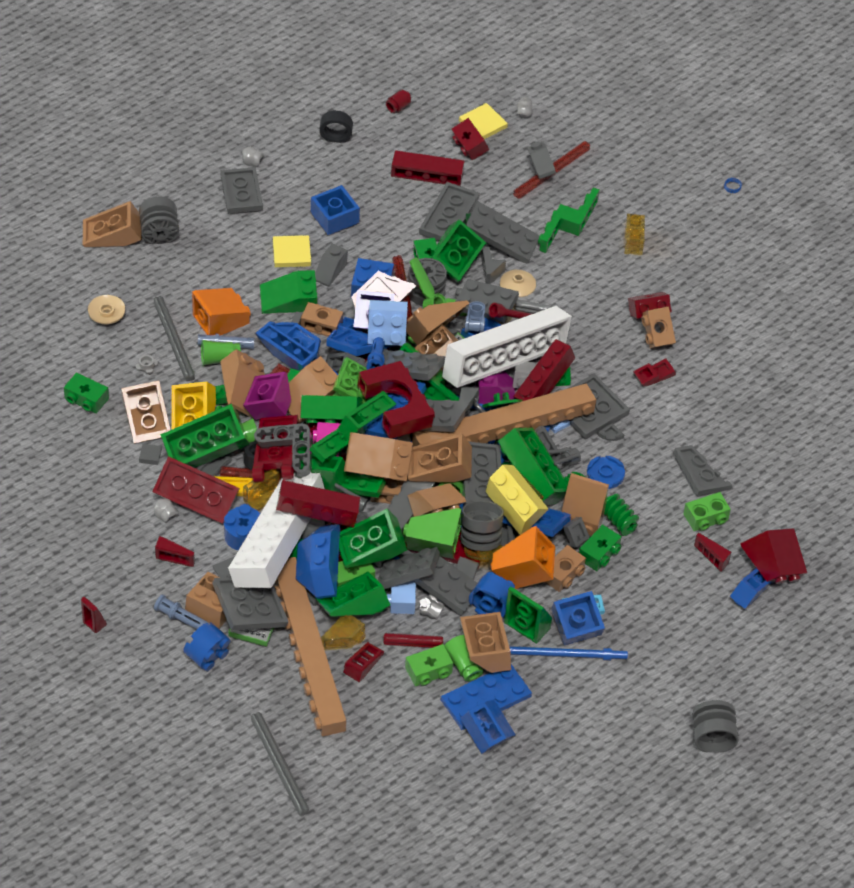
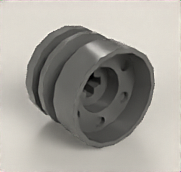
M161 196L152 197L142 202L139 207V217L143 239L151 244L170 243L175 240L179 235L177 207L174 201Z
M433 258L419 259L434 288L435 294L439 293L445 297L447 273L445 266ZM410 266L408 282L414 283L416 287L408 296L415 304L423 306V301L426 297L422 293L413 269Z
M482 500L467 503L462 509L460 538L462 544L467 548L478 551L492 550L501 545L504 514L502 507L496 503Z
M711 700L703 702L693 709L694 738L698 749L703 752H726L738 744L736 711L732 704L722 700Z

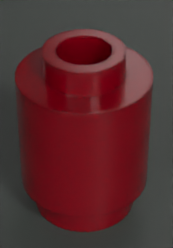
M401 89L390 96L385 103L387 109L391 113H395L411 104L410 93Z

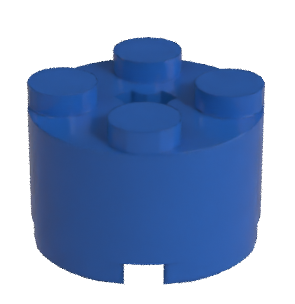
M242 504L226 514L224 517V537L228 546L239 551L261 513L248 504Z
M487 572L486 575L481 577L470 593L469 602L471 605L472 603L476 607L475 611L479 615L500 612L503 618L506 612L508 589L510 587L515 588V585L510 580H505L493 572Z
M210 622V625L205 623L191 635L193 638L190 644L187 642L183 649V652L207 672L212 669L216 659H223L229 653L227 647L230 643V638L212 622Z

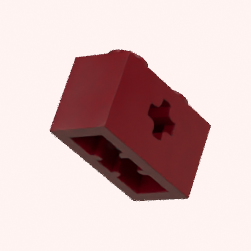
M469 117L451 129L454 134L452 138L457 146L461 144L462 147L460 149L465 157L469 156L471 160H475L490 150Z
M665 292L628 298L630 316L634 318H642L645 311L669 307V311L672 312L670 295Z

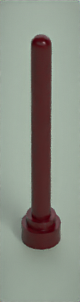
M495 302L489 307V315L493 318L508 316L520 319L532 315L531 313L506 309L502 304Z

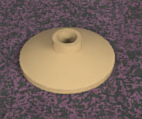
M510 270L502 275L500 287L518 291L519 297H525L535 290L536 280L530 273L524 270Z
M101 295L90 302L88 314L97 323L112 324L124 316L125 305L116 296Z

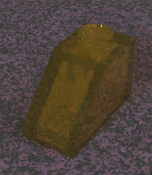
M352 615L341 616L321 637L324 650L353 648L357 643L360 644L366 636L365 624Z

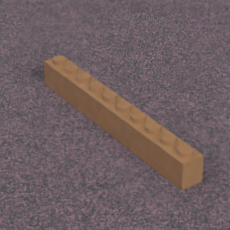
M586 383L465 417L454 432H413L412 446L461 433L469 442L488 443L501 439L514 428H534L535 430L539 426L553 425L557 422L588 415L595 410L596 398Z
M296 557L288 558L275 580L276 586L274 588L278 597H280L281 605L289 621L285 628L290 630L291 633L289 634L290 645L295 646L294 658L295 662H299L301 666L299 667L300 678L305 679L304 691L305 695L310 696L311 699L309 701L311 713L315 712L316 730L320 729L321 736L345 732L346 718L305 587L296 579L297 560Z

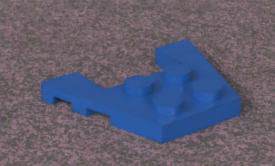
M344 317L343 323H339L338 329L329 335L326 346L334 348L336 351L347 352L355 356L371 353L373 344H368V334L353 329L354 319ZM384 345V349L398 345Z

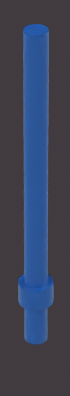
M509 646L511 655L603 658V660L610 661L611 659L628 658V651H614L612 648L589 650Z

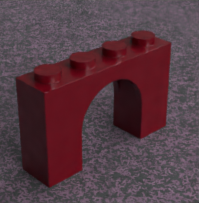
M401 361L359 372L357 386L365 398L376 396L384 391L385 393L401 395L409 402L403 407L383 413L382 427L390 439L432 427L435 412L428 405L425 395L421 394L417 382L413 381L408 368Z

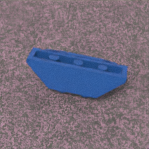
M268 322L256 332V336L272 355L292 369L301 370L317 357L321 343L320 338L298 323Z
M339 524L319 527L298 543L296 579L317 599L337 596Z

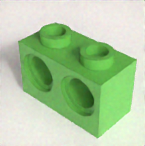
M718 492L685 503L683 515L693 531L706 530L712 525L724 524L729 519L731 509L722 494Z

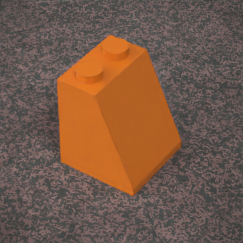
M232 288L192 291L193 316L206 335L219 334L221 336L250 324V309L242 303L240 295L236 294Z
M534 526L494 552L491 569L496 575L513 582L515 585L514 589L553 580L555 545L537 526Z

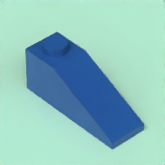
M756 568L740 581L730 597L737 605L746 609L773 581L767 582Z

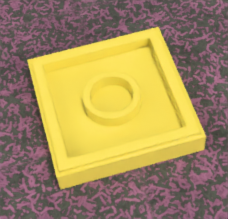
M487 103L459 117L460 123L469 117L484 139L508 126V123Z
M309 235L273 236L275 267L311 266Z

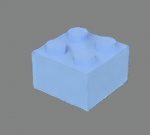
M370 300L368 344H373V340L377 337L383 338L385 345L402 346L405 343L408 302Z

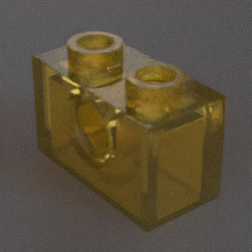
M627 214L624 254L642 255L645 238V215Z

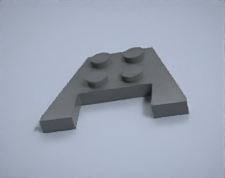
M462 387L459 401L427 399L428 405L435 412V418H433L432 427L420 431L454 432L465 417L466 410L471 408L473 400L479 396V388Z

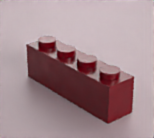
M395 150L391 177L444 185L446 182L461 186L465 160Z
M555 339L514 394V399L526 401L549 394L575 359L571 346Z
M282 480L276 510L354 527L358 516L360 497Z

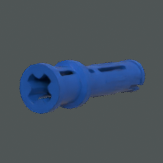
M381 337L373 340L372 351L368 356L367 370L383 366L385 357L383 351L385 341Z

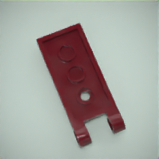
M298 415L260 418L259 428L299 424ZM281 432L278 438L284 439L288 433ZM256 443L254 465L252 468L253 482H264V471L269 469H281L283 480H293L292 445L260 447Z

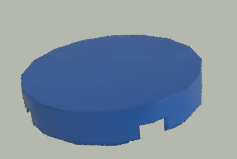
M598 456L588 464L587 476L589 479L609 484L608 489L615 488L625 478L624 465L615 457Z

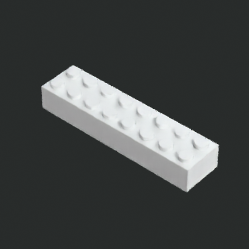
M554 306L448 344L442 377L458 388L541 357L555 339L566 343L572 316L559 307Z
M310 473L305 477H299L294 474L293 480H286L325 489L320 473ZM283 479L280 480L228 568L234 587L271 588L311 519L310 517L276 510L278 494Z

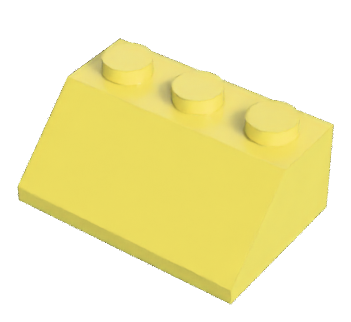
M502 465L489 478L486 493L494 503L502 507L504 516L520 535L529 530L549 510L514 465Z

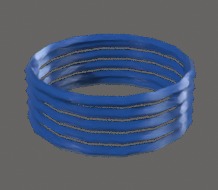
M728 178L724 184L725 190L728 192L729 189V193L730 190L731 193H737L742 187L741 181L736 178ZM728 182H736L740 185V188L730 189L726 184Z

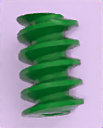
M616 493L607 497L604 515L611 520L612 524L616 526L623 536H627L637 528L639 516L634 515V510H629L630 506L625 504V500L620 499V495Z

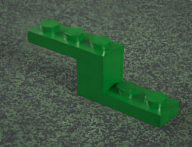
M593 187L590 194H586L584 205H580L578 210L560 204L558 209L553 211L551 222H547L545 233H541L539 237V251L544 253L548 251L559 230L577 236L581 234L598 202L599 189Z
M407 342L400 349L408 353L418 352ZM441 369L429 381L416 380L426 384L424 395L427 399L459 401L460 399L444 386L447 380L442 377L443 371Z
M384 391L380 392L346 414L338 429L313 444L309 450L323 464L348 447L350 432L364 434L371 423L382 417L384 412L394 409L396 403Z
M297 451V453L299 454L305 453L303 451ZM312 453V469L310 473H320L326 490L342 492L334 486L337 483L354 494L379 498L385 486L384 478L344 471L345 462L343 457L333 456L322 464ZM300 460L301 468L299 469L302 470L305 465L303 460Z

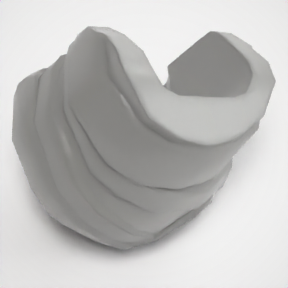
M523 97L518 102L517 114H520V117L529 118L533 114L532 101L529 97Z
M251 146L246 147L242 150L244 164L257 167L260 160L264 157V153Z
M165 498L156 502L154 514L157 518L162 519L163 522L166 523L170 517L179 515L171 500Z
M428 595L427 598L421 599L419 603L420 613L437 619L444 604L438 601L435 596Z

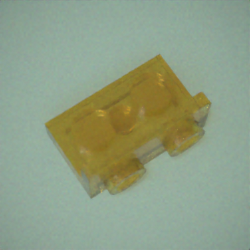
M272 469L265 473L264 482L254 483L251 481L244 485L243 501L257 511L263 509L279 484V472L276 469Z

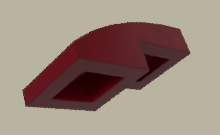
M665 358L652 366L648 363L633 371V374L642 386H649L675 376L676 372Z

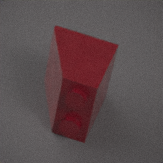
M794 528L767 530L740 543L742 549L767 582L775 581L776 584L786 582L787 580L789 582H796L801 580L800 576L807 574Z

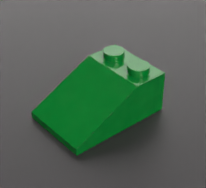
M458 219L445 231L431 258L440 261L445 266L447 273L459 282L486 242Z
M315 270L295 271L260 284L262 314L304 312L308 302L317 304Z
M388 509L355 524L354 527H349L340 532L339 549L346 568L391 559L407 551L398 519Z
M369 572L338 586L337 596L315 598L317 603L330 616L371 615L380 613L390 606L383 585Z
M513 587L508 589L504 623L537 644L551 629L552 617L544 607Z

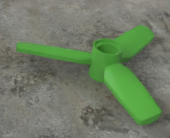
M413 258L409 261L422 293L426 297L423 301V309L428 305H434V303L442 304L456 301L455 299H446L442 294H435L434 288L419 259ZM462 312L459 316H467L468 313ZM408 336V340L411 341L412 343L416 344V343L412 340V338H411L410 336Z

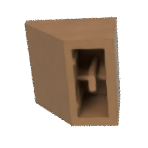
M441 325L417 345L415 349L421 354H437V356L446 357L448 344L459 340L444 325Z
M450 483L419 490L408 495L414 517L460 508L459 505L466 502L465 497Z
M207 572L186 595L185 610L209 623L212 622L220 629L227 619L212 584L214 578L220 577Z

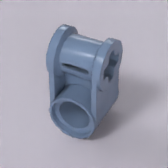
M479 301L471 302L466 316L465 332H484L485 305Z

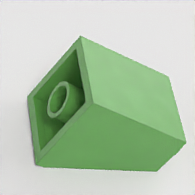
M456 508L410 517L409 524L405 523L403 530L407 549L420 552L425 548L437 547L440 552L439 556L454 559L462 526V509Z

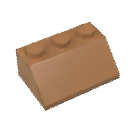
M495 612L460 617L470 660L491 673L511 670V652L501 613Z

